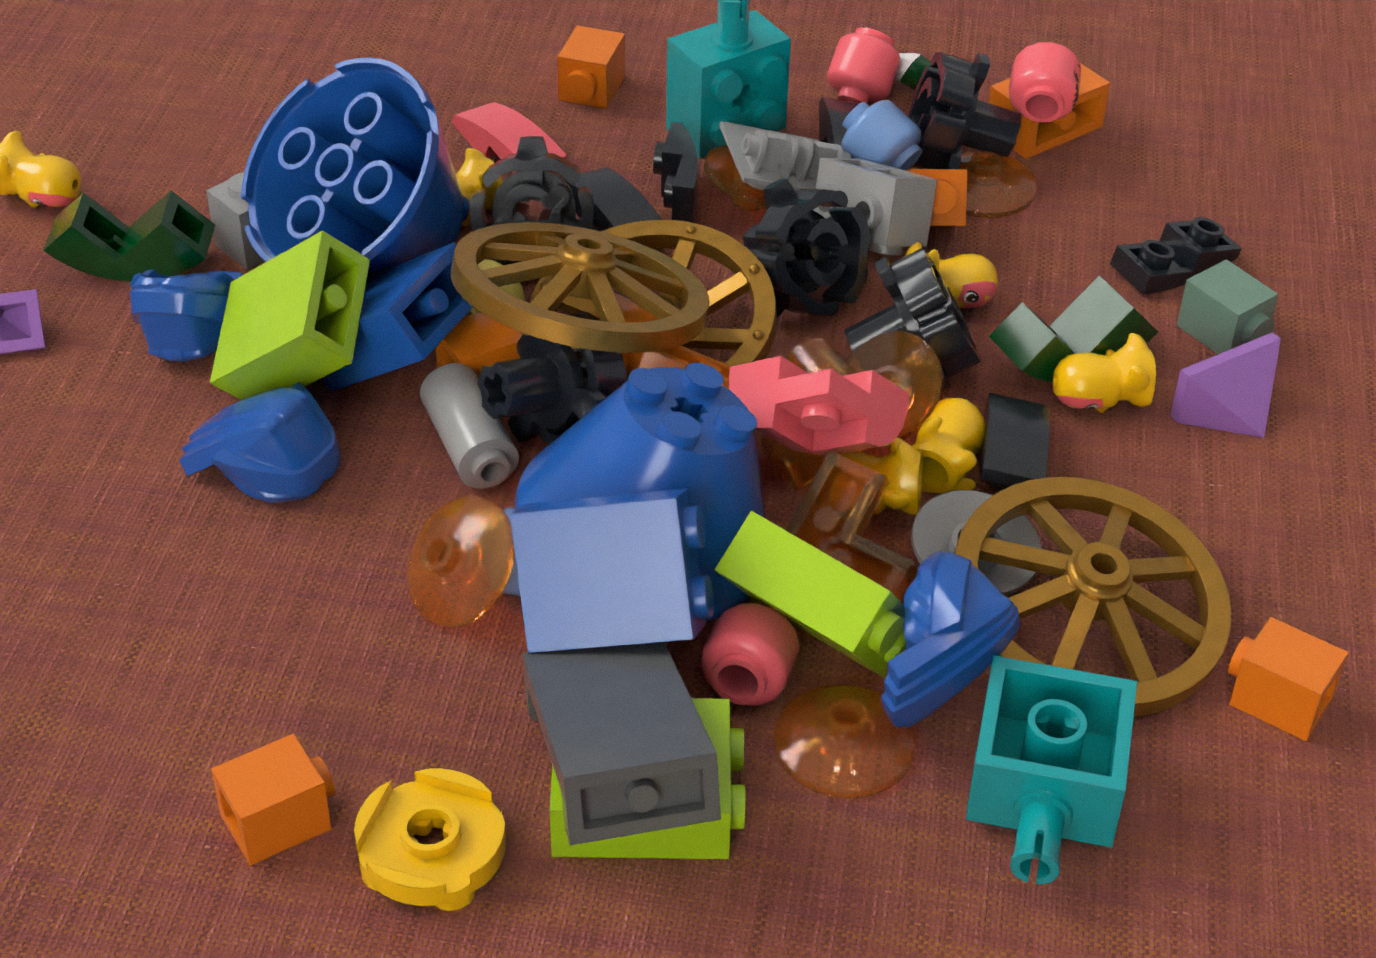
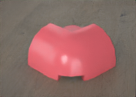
M777 356L731 366L729 373V390L757 419L756 430L792 451L831 456L881 447L893 442L905 424L910 394L874 370L844 376L833 369L808 373L786 358Z

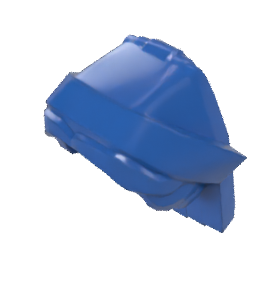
M153 269L134 275L130 283L132 290L129 292L132 318L136 323L141 324L148 344L149 354L166 359L167 361L187 362L206 357L215 352L218 346L230 284L243 274L240 272L211 271L208 273L168 277L158 274Z
M298 382L291 388L282 387L269 390L224 407L198 426L189 436L190 441L182 448L184 454L179 459L187 476L214 465L243 493L265 502L277 503L305 499L314 494L322 485V482L333 476L340 465L341 450L334 429L310 392Z
M938 551L929 555L918 567L917 576L907 588L904 596L905 617L903 629L906 650L888 661V673L884 680V693L881 696L883 709L891 722L898 728L902 726L908 728L928 717L979 677L992 663L993 655L999 656L1007 648L1020 626L1018 608L1014 603L1005 597L986 575L972 564L970 559L949 551L946 553Z

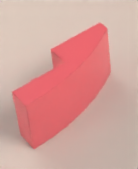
M492 102L456 114L453 117L452 123L468 143L473 148L482 152L486 158L498 155L500 159H503L507 155L517 153L520 137L543 136L548 153L556 154L564 159L567 158L565 152L541 128L519 112L505 105Z

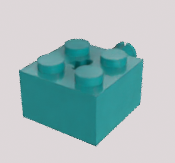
M717 0L716 23L667 38L666 129L669 131L672 122L683 123L690 133L697 157L699 158L728 149L719 127L721 121L771 131H779L786 128L791 38L758 11L753 10L749 12L751 0Z
M993 655L965 820L1017 830L1014 853L1010 860V869L1020 880L1028 883L1033 857L1039 859L1036 884L1042 885L1056 880L1060 873L1059 858L1062 838L1112 848L1126 792L1137 681Z

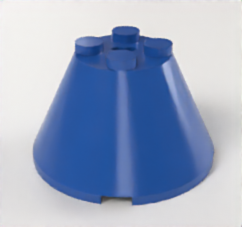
M370 57L349 59L336 63L335 67L338 71L326 76L315 84L306 79L286 96L261 129L246 164L241 198L248 202L250 225L244 227L247 237L255 251L266 262L323 230L370 259L368 277L453 243L459 233L462 222L467 218L470 211V203L468 198L461 192L437 113L428 92L414 76L401 66L387 60Z
M691 363L685 369L672 367L634 369L624 384L530 461L521 476L516 491L515 510L528 503L690 488L692 506H701L705 521V546L697 548L700 576L709 575L714 594L713 616L705 619L709 621L720 618L727 609L738 604L748 603L751 600L748 595L714 569L750 511L765 518L755 438L757 419L732 391L723 386L724 379L722 374L709 365Z

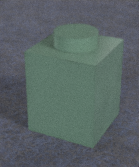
M1226 259L1186 280L1177 326L1215 353L1220 354L1272 333L1274 329L1273 315L1279 294Z

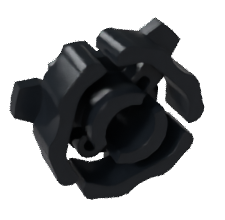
M944 52L934 54L930 67L926 66L923 70L908 117L921 130V140L918 146L922 149V154L912 167L919 169L959 170L963 145L999 157L1009 156L1016 144V138L1021 127V113L978 100V92L990 68L989 56L978 53L972 63L969 60Z
M543 136L520 137L517 153L507 155L493 165H490L484 172L482 178L487 188L502 174L514 172L507 176L496 190L492 203L493 221L489 222L485 215L484 205L488 192L487 189L480 188L476 190L470 199L471 226L473 231L492 225L520 222L562 224L600 231L593 225L595 218L594 192L589 187H579L578 198L582 208V215L577 220L574 195L571 187L561 176L572 186H575L580 177V170L577 165L564 158L548 153ZM530 199L542 202V206L548 209H543L539 217H534L529 214L530 206L525 202H529ZM491 259V260H494V261H496V262H498V263H500V264H502V265H508V264L523 262V261Z
M779 179L764 188L765 203L768 209L760 224H754L742 238L744 246L758 258L770 277L774 289L777 318L785 309L792 313L834 316L839 309V303H854L868 277L867 253L871 243V232L863 209L860 207H847L848 198L843 191L825 189H800L795 191L788 179ZM818 206L832 207L829 213L833 220L825 219L822 215L813 211V209ZM830 285L822 294L824 300L813 299L807 294L817 290L820 286Z
M925 247L899 259L891 265L886 257L876 261L875 266L878 274L895 304L844 330L860 367L864 371L874 370L879 373L920 352L938 390L943 392L951 388L948 378L980 363L982 359L976 349L977 346L969 331L967 322L934 261L931 260Z
M588 312L565 314L578 318L601 321L600 318ZM522 334L517 342V351L520 359L496 362L494 365L483 366L477 384L481 391L483 409L493 419L510 417L508 425L518 442L529 441L535 435H538L541 440L550 445L627 381L623 353L618 354L616 352L582 348L572 349L567 345Z

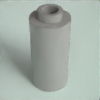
M446 364L435 369L425 378L420 388L421 401L463 483L478 489L496 486L505 481L516 469L519 460L518 451L501 419H493L483 409L481 391L477 384L479 378L476 372L464 364Z

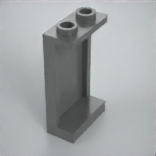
M665 642L522 653L527 708L530 718L534 721H539L561 788L564 825L570 845L721 820L717 752Z

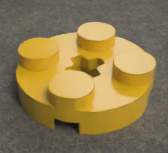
M441 768L415 771V781L403 783L394 789L392 788V780L378 787L361 806L354 827L362 880L366 886L392 900L409 905H435L442 910L454 911L470 904L475 896V891L484 886L499 869L506 849L505 821L502 810L500 812L492 802L491 791L481 781L468 774ZM432 828L443 829L444 840L436 844L418 843L417 839L413 838L415 834L427 836Z

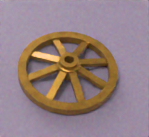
M677 220L632 222L601 231L637 242L652 249H676L672 259L690 270L696 253L709 257L731 270L735 275L707 291L710 300L707 316L748 291L754 304V317L751 328H703L696 338L681 346L685 348L737 350L725 362V364L730 366L766 359L776 332L777 313L774 289L764 266L747 247L721 231L704 225ZM551 276L540 278L532 293L530 302L550 282ZM663 292L659 293L658 296L679 309L677 305L678 300L674 296ZM570 295L557 307L570 313L588 312L594 316L598 314L592 299H582Z
M520 222L498 224L477 229L464 236L457 243L451 267V279L457 292L471 306L491 319L522 332L524 335H531L571 347L616 352L618 354L655 352L671 349L690 342L701 333L704 327L710 301L709 294L703 283L690 270L674 259L652 248L619 236L562 224ZM484 259L523 261L480 270L478 264ZM551 276L550 282L530 303L499 288L504 285ZM612 287L659 320L626 323ZM648 288L674 296L681 304L682 310L680 311ZM568 295L582 299H592L601 321L569 316L554 312V310Z
M1048 477L1028 480L1012 485L988 498L970 516L961 531L954 554L970 559L977 569L978 560H984L1058 577L1009 598L1018 608L1020 619L1061 602L1072 612L1051 666L1073 669L1091 622L1106 620L1131 680L1137 681L1134 717L1160 712L1187 699L1206 682L1224 652L1231 629V605L1227 586L1219 567L1203 543L1180 520L1161 506L1130 490L1097 480L1077 477ZM1056 509H1075L1107 516L1108 518L1100 541L1088 544ZM1029 514L1064 554L989 538V536L1008 521L1021 515ZM1127 525L1149 537L1171 557L1128 560L1119 549ZM1188 579L1197 598L1201 625L1137 583ZM1127 606L1196 651L1177 669L1157 678ZM1013 640L999 655L1000 657L1044 664L1022 649Z

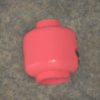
M862 27L857 28L855 33L846 34L840 38L827 72V80L830 86L839 92L838 100L858 104L862 102L867 104L886 100L901 63L900 55L893 47L894 41L892 38L875 29Z
M1038 42L1025 47L1019 52L1012 65L1009 84L1010 102L1015 110L1024 117L1036 122H1051L1069 114L1079 98L1081 65L1075 53L1067 47L1053 42Z
M743 603L727 609L716 621L703 648L701 668L704 679L714 692L724 699H730V702L735 704L761 706L775 700L786 687L797 661L800 648L797 632L787 617L765 605Z

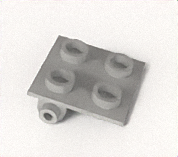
M721 121L719 124L742 181L759 190H764L768 185L779 179H788L795 191L800 189H816L820 158H851L850 153L843 151L842 146L838 144L820 142L818 139Z

